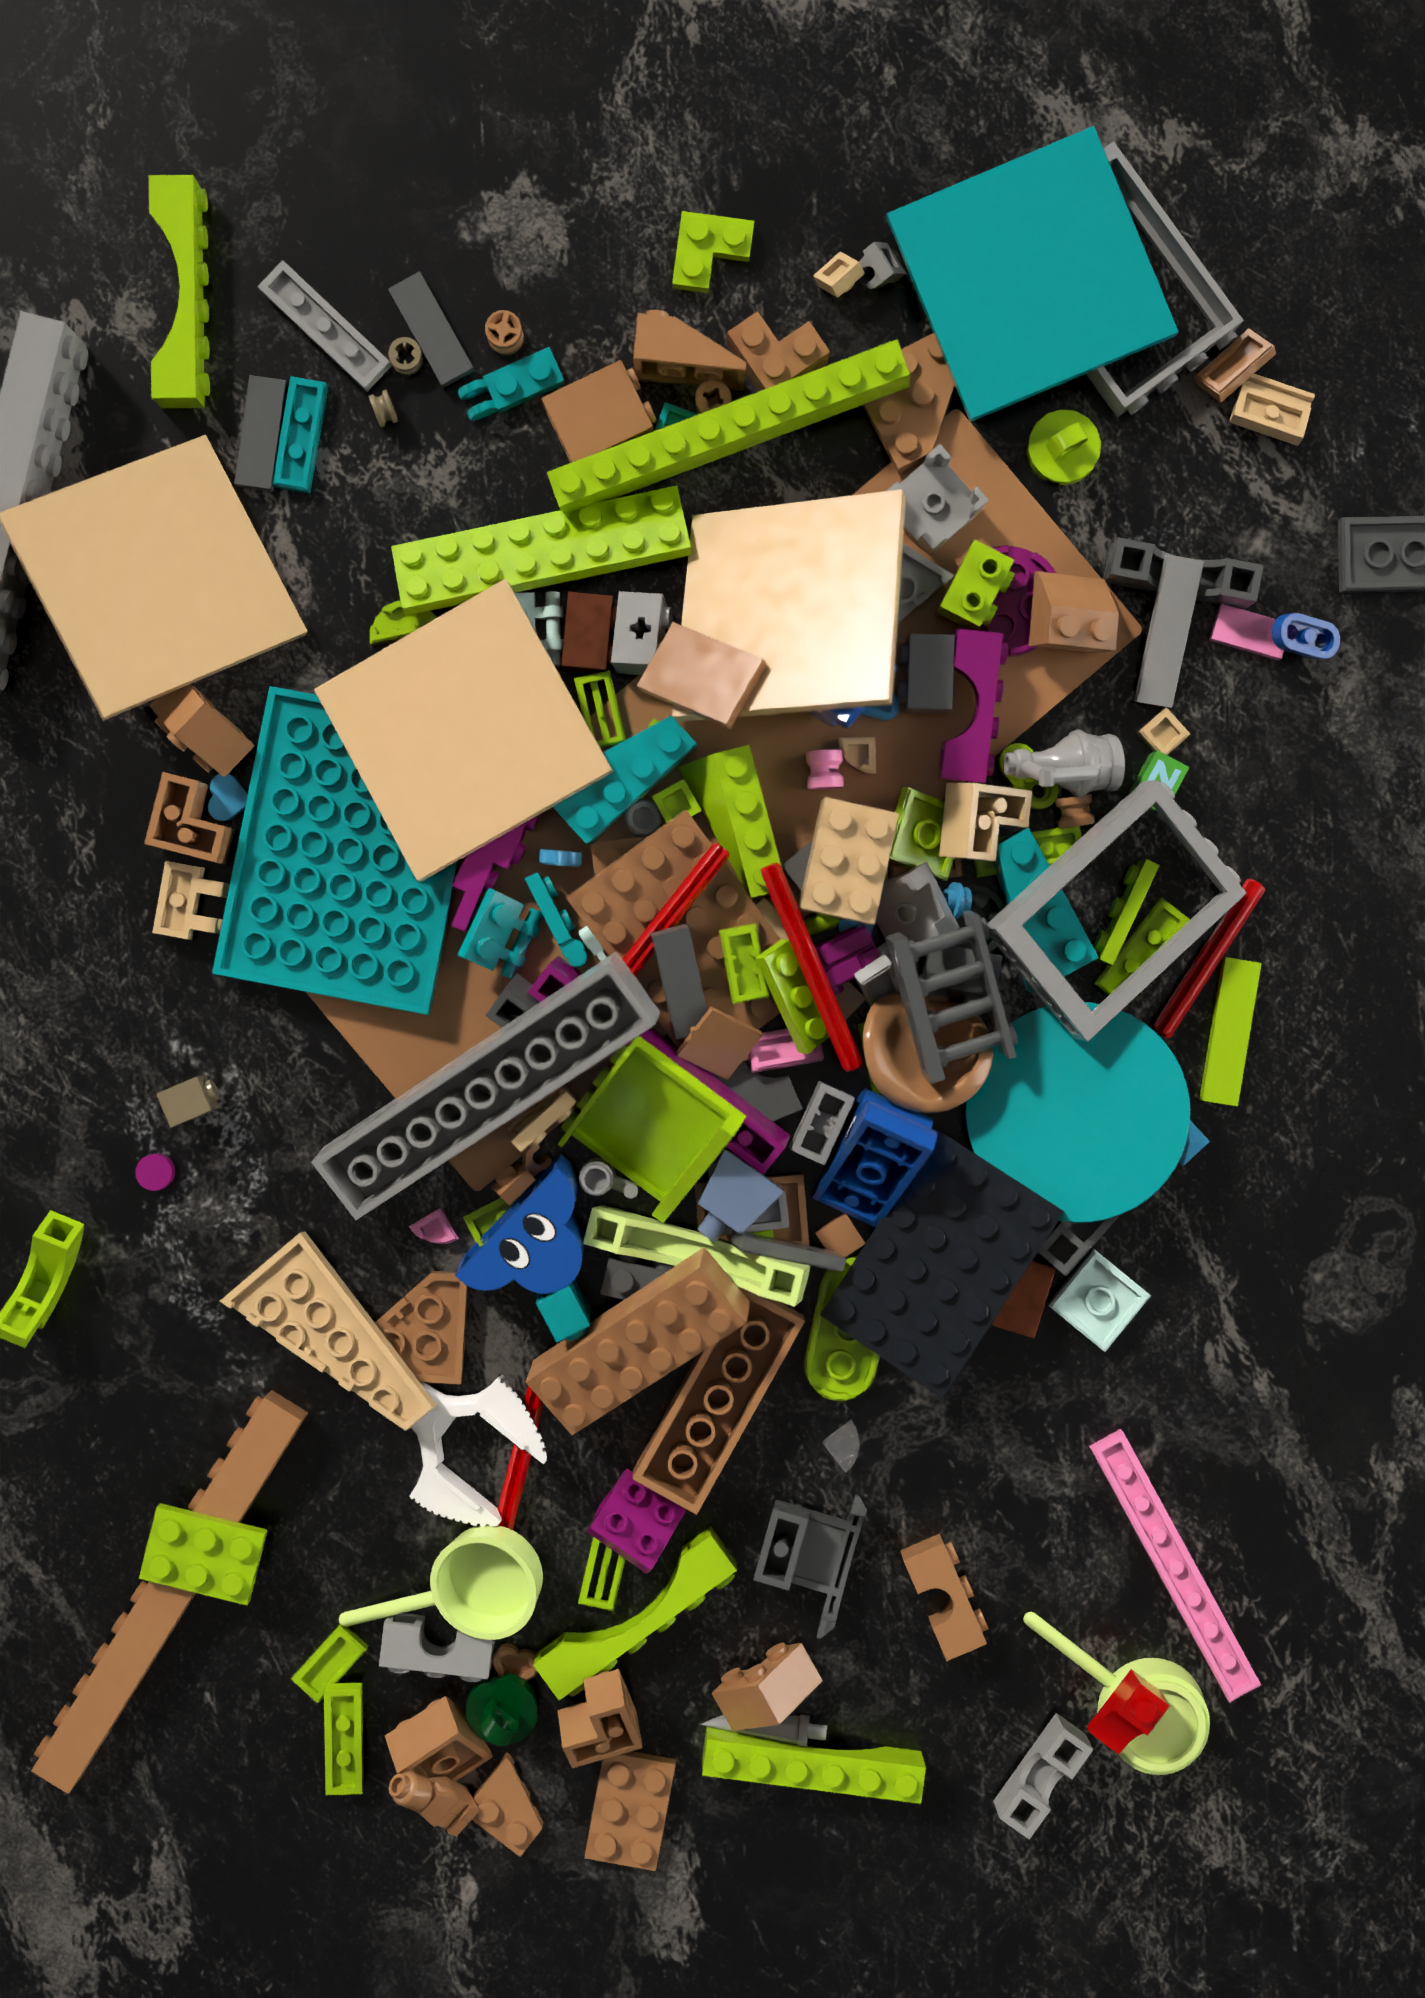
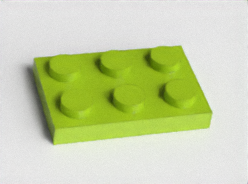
M160 1503L156 1507L139 1579L248 1605L268 1530Z

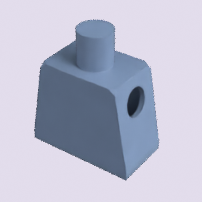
M725 1147L698 1201L700 1206L709 1211L698 1227V1231L714 1242L717 1241L727 1225L742 1234L782 1194V1187L765 1175H762Z

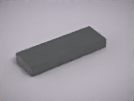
M420 271L388 288L442 388L475 371Z
M249 375L234 482L237 487L273 492L272 480L288 389L286 380Z
M687 924L650 933L673 1035L676 1040L688 1037L691 1033L690 1028L696 1026L707 1012L690 930Z
M734 1229L730 1239L732 1245L743 1252L838 1272L840 1270L843 1271L846 1261L845 1257L833 1250L749 1232L740 1234Z

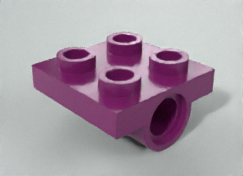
M626 1469L598 1507L593 1517L594 1520L587 1532L647 1574L654 1567L686 1510L675 1502L633 1480V1472Z

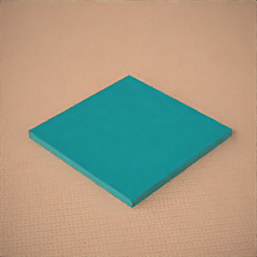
M1094 126L887 213L886 219L970 422L1175 337L1179 332Z

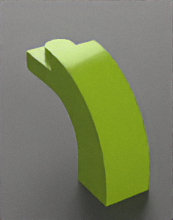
M51 1210L32 1236L30 1256L22 1278L0 1312V1338L25 1348L37 1329L44 1327L62 1295L76 1262L83 1237V1223Z

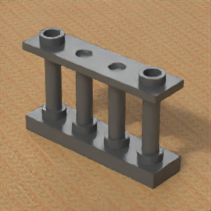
M971 910L963 912L966 927L915 943L913 940L908 941V938L900 932L885 936L921 1071L931 1084L945 1080L943 1067H947V1062L997 1046L999 1052L1008 1059L1016 1057L1013 1045L1018 1044L1017 1035L1013 1025L1007 1023L986 940L990 939L989 928L986 920L980 918L978 914ZM969 941L971 942L976 962L923 978L922 975H917L914 962H918L919 957ZM980 976L985 995L984 998L933 1013L931 1010L927 1011L924 998L929 996L928 992ZM989 1012L994 1032L942 1048L941 1045H936L933 1033L938 1032V1027Z

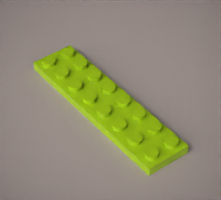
M677 486L601 501L564 514L559 510L391 546L400 601L405 616L462 604L505 578L514 593L692 555Z

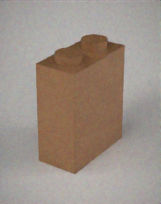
M622 360L541 398L547 416L570 463L654 432L652 424L657 422L655 414L648 401L641 402L636 392L641 389L638 378L632 368L625 369Z

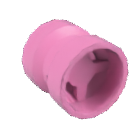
M814 750L806 752V764L810 767V775L807 777V790L844 788L843 776L839 773V765L843 762L842 750Z

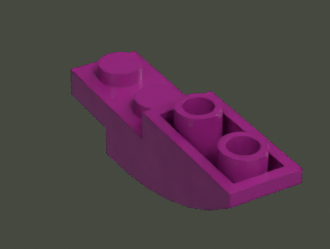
M540 814L466 857L452 884L453 887L463 890L465 893L451 926L465 932L469 931L485 892H487L488 888L494 890L499 873L494 872L496 866L498 865L508 870H511L513 864L519 866L527 845L522 843L527 830L533 832Z

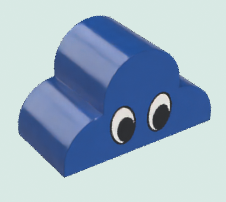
M864 1088L844 1123L837 1144L821 1173L812 1198L877 1227L882 1217L888 1215L933 1152L937 1138V1131L932 1129L933 1119L919 1112L903 1109L888 1101L884 1096Z
M560 1153L551 1165L538 1176L536 1181L484 1233L480 1239L483 1240L482 1247L475 1243L466 1252L455 1274L461 1282L477 1290H495L507 1285L514 1279L527 1290L541 1294L560 1291L573 1282L582 1264L585 1233L580 1220L573 1213L578 1188L577 1175L574 1167L564 1155Z

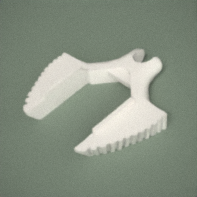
M503 1374L479 1393L464 1396L445 1395L430 1385L421 1383L437 1406L411 1427L417 1434L421 1446L423 1468L419 1480L409 1497L411 1499L415 1498V1502L417 1504L420 1502V1506L426 1507L427 1511H433L435 1515L440 1514L444 1518L447 1516L450 1520L454 1518L455 1521L459 1522L461 1520L465 1524L470 1522L471 1525L476 1527L477 1524H480V1527H485L486 1524H489L490 1527L498 1526L502 1521L498 1508L442 1463L444 1461L441 1437L456 1417L475 1415L479 1412L483 1419L544 1465L547 1461V1452L543 1449L545 1448L544 1442L541 1441L542 1437L537 1432L536 1425L532 1424L533 1420L529 1417V1412L525 1411V1405L521 1404L522 1400L517 1398V1392H513L514 1387L509 1385V1381L505 1380Z

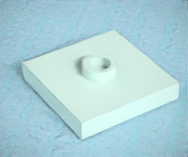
M1092 1248L1047 1305L1106 1352L1151 1295Z

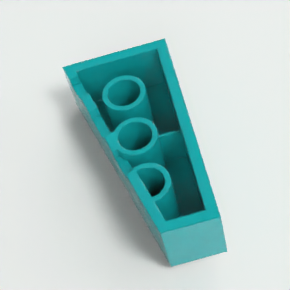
M669 716L603 752L613 773L558 803L553 808L587 845L593 844L630 807L698 747L697 743L672 716Z
M1029 828L1020 829L997 843L996 861H993L997 871V879L1005 905L1007 906L1049 867ZM1062 889L1022 925L1063 977L1099 958ZM1023 978L1026 991L1036 993Z

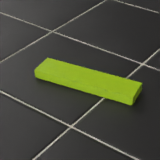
M1228 957L1222 958L1199 1097L1201 1101L1238 1106L1262 963Z

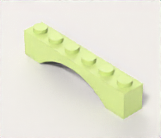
M604 1204L592 1208L583 1241L585 1245L612 1253L673 1266L678 1265L705 1247L738 1287L758 1296L796 1306L802 1301L811 1268L810 1265L743 1252L732 1245L730 1241L718 1238L714 1242L700 1232L665 1222L662 1223L659 1220Z

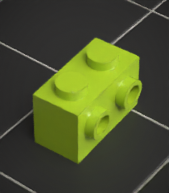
M974 539L936 613L969 630L977 631L981 624L988 627L998 606L992 604L998 591L1005 594L1015 573L1009 571L1014 559Z

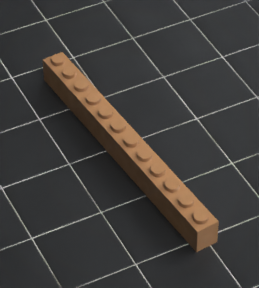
M273 1390L264 1398L257 1396L246 1413L251 1418L245 1429L241 1427L236 1429L226 1445L231 1448L230 1453L225 1460L219 1457L207 1476L212 1479L207 1490L204 1491L200 1488L188 1508L194 1512L240 1523L308 1412ZM144 1581L140 1583L130 1599L135 1605L129 1615L123 1612L111 1629V1632L116 1634L110 1645L104 1642L94 1656L92 1663L97 1666L91 1676L85 1673L72 1693L77 1696L71 1707L65 1704L54 1720L53 1725L58 1728L53 1737L51 1738L46 1735L36 1749L34 1756L39 1759L31 1770L33 1773L67 1794L71 1792L196 1593L150 1581L148 1584Z

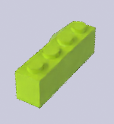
M749 744L714 753L679 766L678 770L690 788L716 839L730 853L728 860L746 893L751 899L770 895L762 877L761 869L772 863H779L780 865L781 863Z

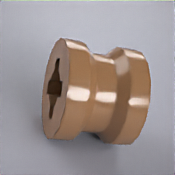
M499 310L488 317L485 324V333L490 347L500 355L516 353L524 342V333L519 318L507 310Z
M708 380L702 383L695 395L696 413L701 414L730 403L732 397L727 385L718 380Z
M1092 795L1057 798L1055 804L1060 809L1061 814L1058 820V827L1067 828L1095 823L1094 815L1090 813L1089 804L1092 802Z

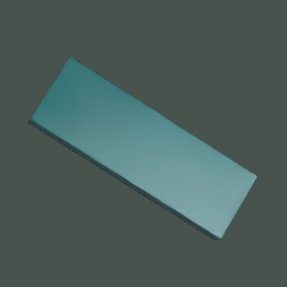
M290 376L272 485L275 488L309 494L311 492L329 388L326 382Z

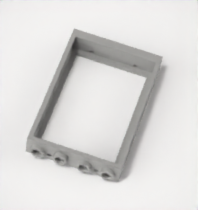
M1113 141L1104 148V151L1130 214L1213 327L1211 331L1125 394L1104 366L1086 373L1087 377L1118 418L1127 410L1133 415L1149 402L1146 396L1158 389L1160 394L1166 391L1179 380L1176 375L1186 367L1190 372L1196 369L1208 359L1205 353L1213 347L1217 346L1221 350L1238 337L1235 331L1244 320Z
M1159 780L1142 781L987 923L992 940L1075 1039L1089 1041L1246 894L1239 884L1241 882L1239 875L1232 868L1224 865L1217 856L1219 854L1217 847L1210 840L1202 837L1195 828L1197 826L1195 819L1187 811L1181 810L1173 800L1175 795L1171 788L1165 783L1159 782ZM1153 806L1220 892L1091 1011L1022 925L1146 810Z

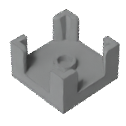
M941 444L933 449L925 457L923 464L901 483L897 481L887 490L902 489L905 493L904 531L929 556L935 553L976 517L989 501L978 487L971 491L949 466L952 457Z
M927 862L884 881L875 919L884 938L885 936L900 932L908 938V941L913 940L915 943L959 928ZM884 942L876 949L880 957L886 954L892 963L887 943Z

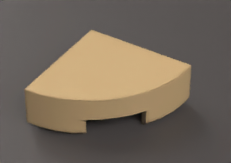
M875 737L838 738V746L842 750V756L852 768L861 773L876 774Z

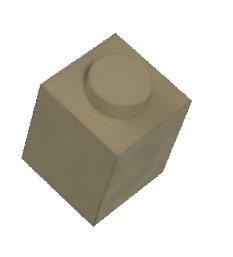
M206 1075L194 1077L156 1094L170 1128L220 1108L217 1100H220L217 1086L213 1080H208Z

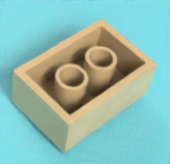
M824 797L820 804L798 904L799 910L861 924L874 925L899 813Z

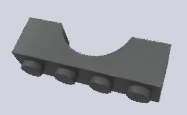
M1118 537L1109 546L1103 579L1108 584L1157 593L1165 554H1172L1158 549L1155 544ZM1229 558L1201 560L1204 561L1196 600L1219 605L1225 604L1240 609H1247L1257 602L1264 565Z
M1120 1215L1096 1222H1061L1048 1237L1038 1253L1067 1277Z

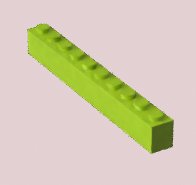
M898 339L553 469L548 471L547 474L559 508L564 514L593 503L620 497L909 388L910 373Z

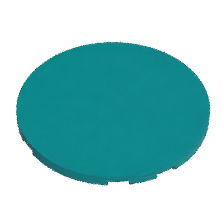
M1084 1002L1091 1011L1099 1005L1097 1003ZM1047 1006L1034 1010L1012 1022L1011 1024L1015 1029L1018 1044L1013 1045L1016 1057L1008 1059L999 1052L998 1046L994 1047L992 1066L988 1077L977 1093L967 1100L966 1103L967 1129L974 1153L1065 1211L1059 1221L1086 1223L1107 1220L1133 1210L1147 1201L1165 1184L1177 1167L1187 1142L1190 1127V1100L1187 1084L1181 1067L1167 1044L1145 1023L1122 1010L1089 1041L1073 1038Z

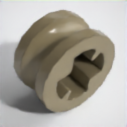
M408 337L397 338L392 342L389 347L388 356L394 369L403 375H411L419 371L423 365V354L417 342ZM408 348L412 349L411 354L414 360L409 364L404 360V364H400L399 351L405 349L408 352Z
M387 389L383 390L382 395L379 397L374 394L369 395L381 428L389 420L393 421V423L398 422Z

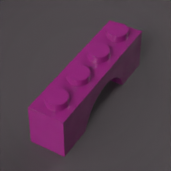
M957 629L954 631V670L964 676L971 685L975 696V711L971 722L962 733L954 738L942 741L938 778L986 783V777L992 776L994 771L995 754H989L991 739H997L999 717H994L995 702H1001L1004 682L1003 680H998L999 665H1005L1008 643L1002 642L1003 633Z

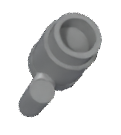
M603 1158L588 1160L580 1170V1186L589 1195H604L610 1189L624 1193L630 1199L638 1194V1185L633 1181L617 1176L614 1167Z

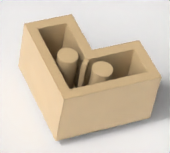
M946 783L939 856L966 860L996 861L999 827H1029L1032 791L978 783Z

